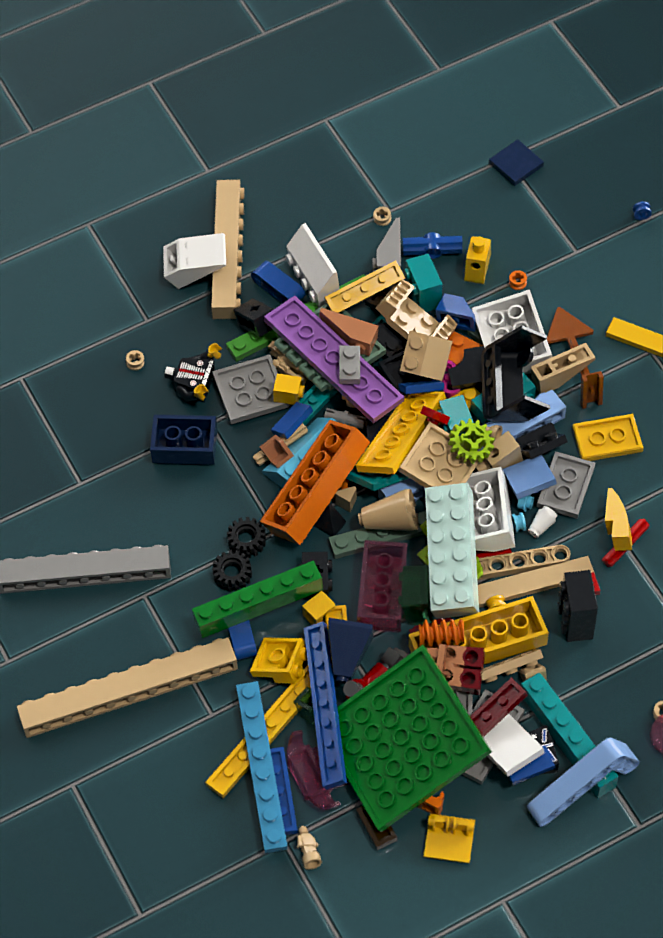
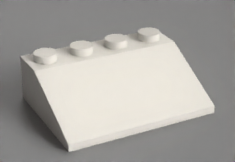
M530 290L472 308L484 348L521 325L545 334ZM547 339L533 347L534 357L527 366L523 367L524 374H531V366L552 358Z
M502 467L472 473L466 483L469 484L473 491L476 551L496 552L514 548L515 540L508 483Z

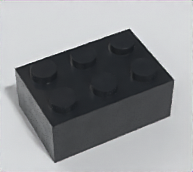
M591 570L565 572L563 581H560L561 592H558L559 602H557L558 614L562 615L563 620L561 621V632L566 634L567 642L593 639L598 606Z

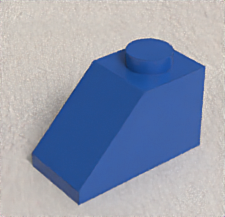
M444 293L436 308L437 321L440 323L448 314L458 324L456 328L475 332V315L465 299L460 296Z

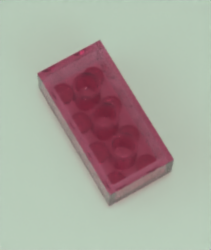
M364 541L357 622L373 625V630L401 632L408 543Z

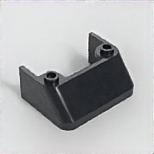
M521 325L484 348L481 355L482 406L485 419L492 422L529 421L550 409V405L524 396L523 367L533 360V347L546 340L547 335Z

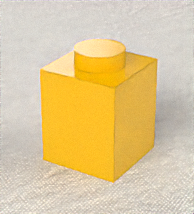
M277 373L273 389L274 402L292 405L299 402V398H303L305 391L301 377Z

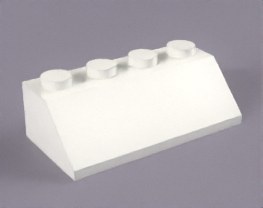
M305 223L301 225L287 244L288 254L285 256L289 266H293L295 276L301 278L303 289L309 291L308 294L312 303L316 302L320 308L326 304L325 296L340 289L338 275Z

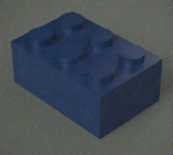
M154 415L150 446L152 463L215 465L218 430L216 416Z

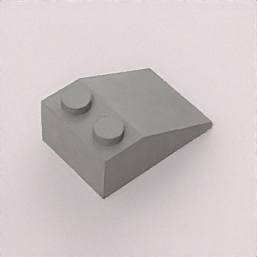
M400 217L394 220L377 248V258H373V272L395 260L401 269Z

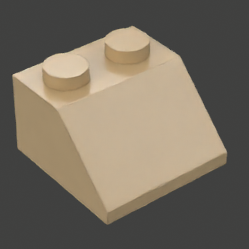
M409 331L400 371L443 381L453 341Z

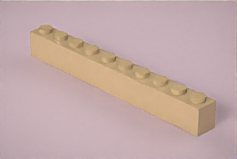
M229 637L225 639L219 638L212 643L203 646L197 645L191 648V650L182 653L175 652L169 657L154 659L142 666H132L126 671L111 673L105 678L92 679L77 687L71 686L58 693L46 694L43 698L34 701L27 700L18 705L17 709L26 737L29 738L238 670L237 659Z

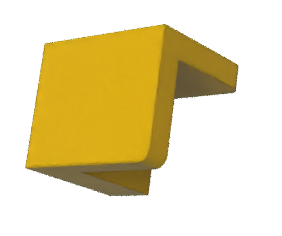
M320 591L302 605L303 616L311 625L322 622L323 617L335 608V603L323 591Z

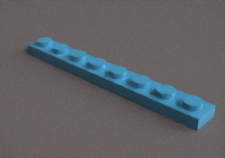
M258 681L236 685L264 850L265 853L287 850L288 846Z

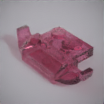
M302 730L292 732L287 747V765L305 800H310L315 806L324 810L339 807L341 805L340 802H335L330 793L334 788L347 785L349 782L348 778L346 777V784L328 790L322 787L318 746L313 748L310 745L304 746Z

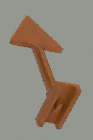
M557 307L547 336V342L550 344L566 340L570 349L579 346L576 338L593 335L594 330L561 307ZM585 367L580 371V404L582 409L587 408V403L597 401L598 405L603 403V374L601 371L590 373L588 367Z

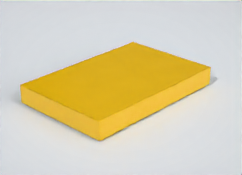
M633 414L572 424L581 459L593 461L643 452L642 441Z

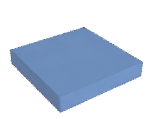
M542 455L502 469L517 499L557 484L553 473Z

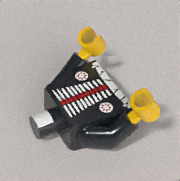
M217 343L211 344L208 351L200 355L182 358L178 368L166 367L165 378L173 380L175 392L186 402L198 400L205 403L213 380L212 371H215L213 359L221 357L218 351L222 350V348Z

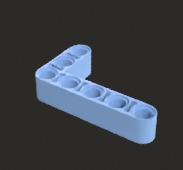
M608 738L535 797L526 808L540 827L545 826L612 770L627 774L634 770L640 762L626 743Z

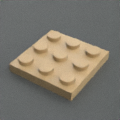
M429 422L398 471L425 488L466 483L479 461L476 459L475 463L471 464L470 460L463 463V457L456 459L457 452L451 453L452 446L448 445L449 433Z

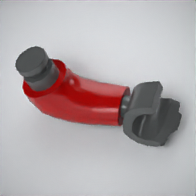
M389 647L379 660L380 662L360 679H354L345 683L343 691L347 699L396 665L408 654L396 647L394 649Z

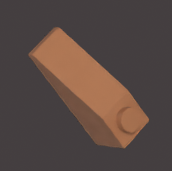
M320 309L319 318L349 346H360V354L370 356L378 338V325L328 309Z

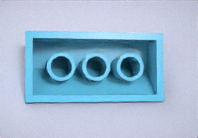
M317 417L307 427L308 433L288 446L294 456L279 468L270 463L262 473L283 488L328 421L336 420L333 418Z

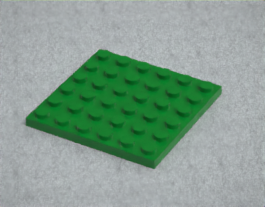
M424 645L417 648L337 707L346 777L380 832L387 829L492 753L491 748Z

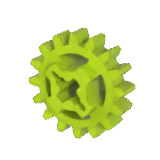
M471 418L468 419L467 423L461 420L459 425H454L453 431L448 436L450 438L448 445L452 446L450 452H457L456 459L463 457V463L470 460L471 464H474L476 459L481 463L484 457H489L490 452L494 448L492 444L495 438L490 437L492 430L486 431L487 424L480 426V420H477L475 423H472Z

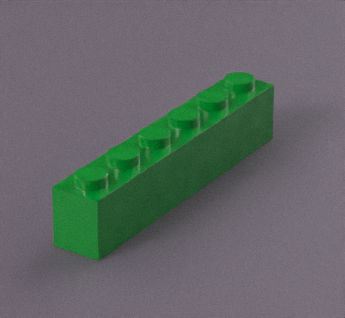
M314 560L192 608L194 621L201 637L205 638L322 591V577Z

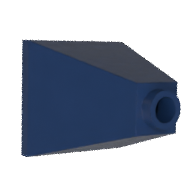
M329 618L333 675L336 682L346 683L352 680L373 639V625Z

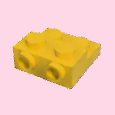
M263 638L250 669L252 676L272 677L275 683L295 684L297 678L303 675V662L307 661L306 644L303 638Z

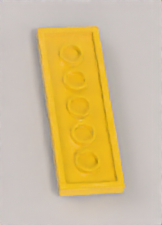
M433 391L405 394L404 402L395 408L355 465L357 472L395 474L429 423L426 421L427 416L420 414L422 407L426 406L436 411L439 410V401L446 399L445 392Z

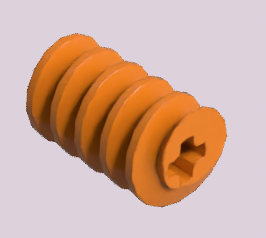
M445 619L441 620L440 626H438L436 620L432 621L431 626H429L427 620H424L422 626L419 624V646L427 642L429 648H432L434 641H436L438 648L439 644H442L443 641H445L446 646L451 645L452 641H454L455 646H459L460 641H463L464 644L463 619L459 620L457 626L454 619L450 620L449 626H447Z

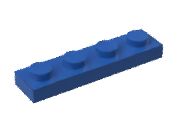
M284 747L272 748L270 751L285 835L297 834L298 830Z

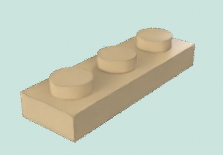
M533 649L483 668L482 681L485 680V683L498 679L497 675L504 672L505 675L517 672V667L525 665L527 668L538 664L537 660L543 658L541 649Z

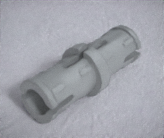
M326 408L324 418H333L337 422L362 430L365 429L366 417L351 414L350 411L346 410L342 412Z

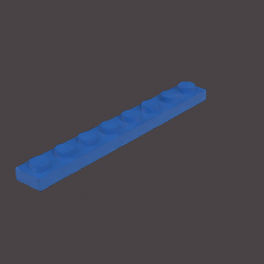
M322 621L305 627L304 636L322 787L328 790L346 784L347 780L327 624Z

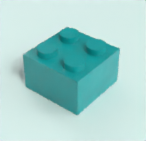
M429 253L407 259L406 268L403 269L405 281L414 286L410 293V299L426 312L435 310L442 299V282Z

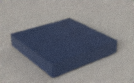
M518 139L489 159V164L514 186L544 166V162Z

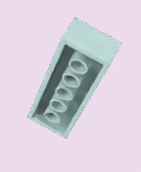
M468 483L425 488L431 612L436 619L479 613L473 491Z

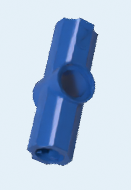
M431 232L425 234L424 237L403 238V255H425L429 253L431 259L440 257L441 254L463 253L462 236H440L438 233Z

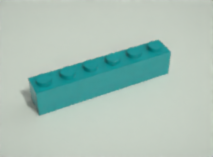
M540 672L521 683V687L528 694L524 701L542 725H547L551 737L573 766L596 747ZM612 770L590 789L597 798H600L617 787L619 776Z

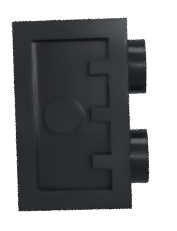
M553 423L545 424L516 438L517 443L520 445L522 458L533 459L568 442L565 434H557Z

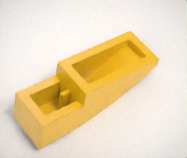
M608 488L605 524L608 535L612 534L615 551L632 550L631 530L624 505L613 488Z

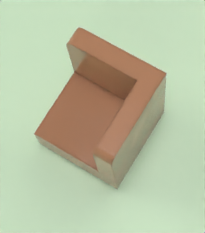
M274 435L259 447L270 463L276 468H279L294 456L285 442L277 435Z

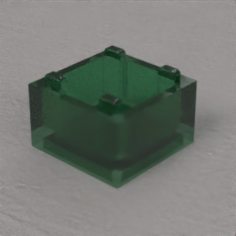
M429 565L403 566V572L399 573V580L402 581V596L398 597V603L402 605L404 611L403 617L407 619L408 625L423 624L424 620H427L428 624L435 620V616L431 612Z

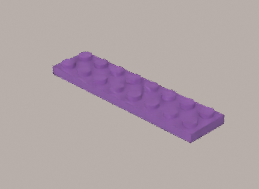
M293 296L264 316V322L372 423H375L404 402V396L361 356L360 384H339V345H349L296 296Z

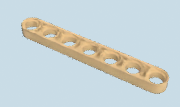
M554 545L479 558L483 569V576L479 580L520 574L570 561V550L564 545ZM563 552L567 557L560 560L555 557V554ZM541 555L546 560L543 563H537L534 561V557ZM515 559H522L524 565L517 567L513 564V561ZM499 562L504 567L501 570H495L492 568V564ZM427 568L425 571V582L430 586L429 568Z

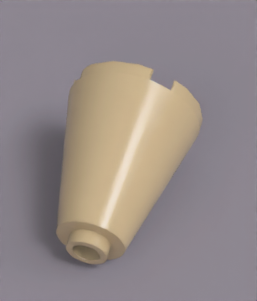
M404 489L361 508V513H358L360 525H364L365 529L418 530V514L415 513L414 506H416L412 490Z

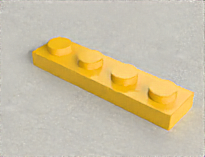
M395 260L325 296L324 299L331 311L340 313L395 285L402 279L404 280L405 276Z

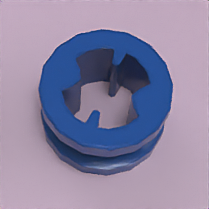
M638 202L633 206L634 217L637 220L648 219L652 214L648 202Z

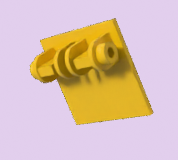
M430 814L424 857L470 863L475 820Z

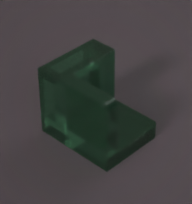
M306 687L293 702L301 718L315 725L311 688Z

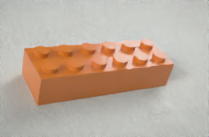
M329 420L259 522L274 536L301 545L361 455L365 452L370 441L356 427Z

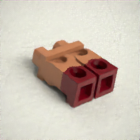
M439 644V648H427L453 691L470 692L473 695L480 696L485 660L484 648L446 646L445 644Z

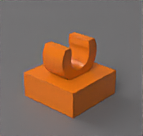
M441 792L438 797L431 796L418 805V808L430 814L440 815L443 810L444 792Z

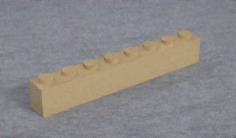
M217 180L215 234H225L226 266L213 272L211 306L213 319H237L233 309L241 305V299L237 298L238 294H241V282H238V278H242V266H239V262H242V250H239V246H243V234H240V231L243 230L244 223L243 219H240V215H244V203H241V199L245 198L244 188H241L240 180Z

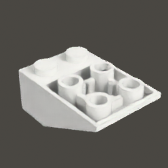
M225 234L179 238L163 246L164 278L180 289L225 267Z

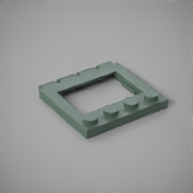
M327 303L313 313L319 317L321 308L330 310ZM346 310L340 312V314L352 317ZM277 335L274 345L283 354H286L285 356L296 367L299 366L298 369L309 380H312V383L321 392L326 389L331 391L335 388L285 340ZM376 340L370 356L360 354V356L367 363L372 364L386 354V348Z

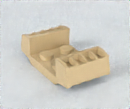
M403 279L390 289L376 307L386 318L387 324L405 339H408L409 331H414L448 340L458 325L448 314L439 323L411 300L408 295L414 289V286Z

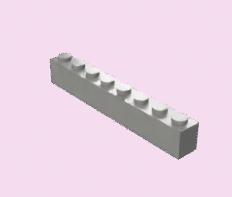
M154 545L144 548L133 547L122 550L115 548L110 551L100 552L93 550L88 553L71 552L67 555L50 554L45 557L28 556L23 559L6 558L0 561V594L171 578L168 545Z

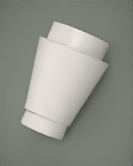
M547 506L538 509L528 532L533 537L538 538L556 522L557 514Z

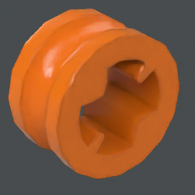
M513 271L509 275V285L512 289L522 290L526 287L527 275L523 271ZM516 278H520L521 282H516Z

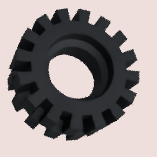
M241 517L238 518V523L234 520L232 522L233 526L230 525L228 527L229 531H227L230 550L234 554L236 550L240 551V555L244 553L247 555V558H251V554L257 556L258 551L262 552L263 547L266 545L264 526L260 522L257 523L255 518L250 521V518L246 517V520L243 521ZM246 532L252 533L255 536L253 541L247 543L239 541L238 538L239 535Z
M228 550L229 554L227 555L224 551L221 553L222 557L218 555L216 561L213 562L214 581L224 591L226 588H228L229 592H232L233 588H236V591L240 590V586L245 588L246 583L249 584L250 578H252L249 558H246L244 553L240 555V551L237 550L235 554H233L232 550ZM229 566H238L241 571L236 576H227L224 570Z

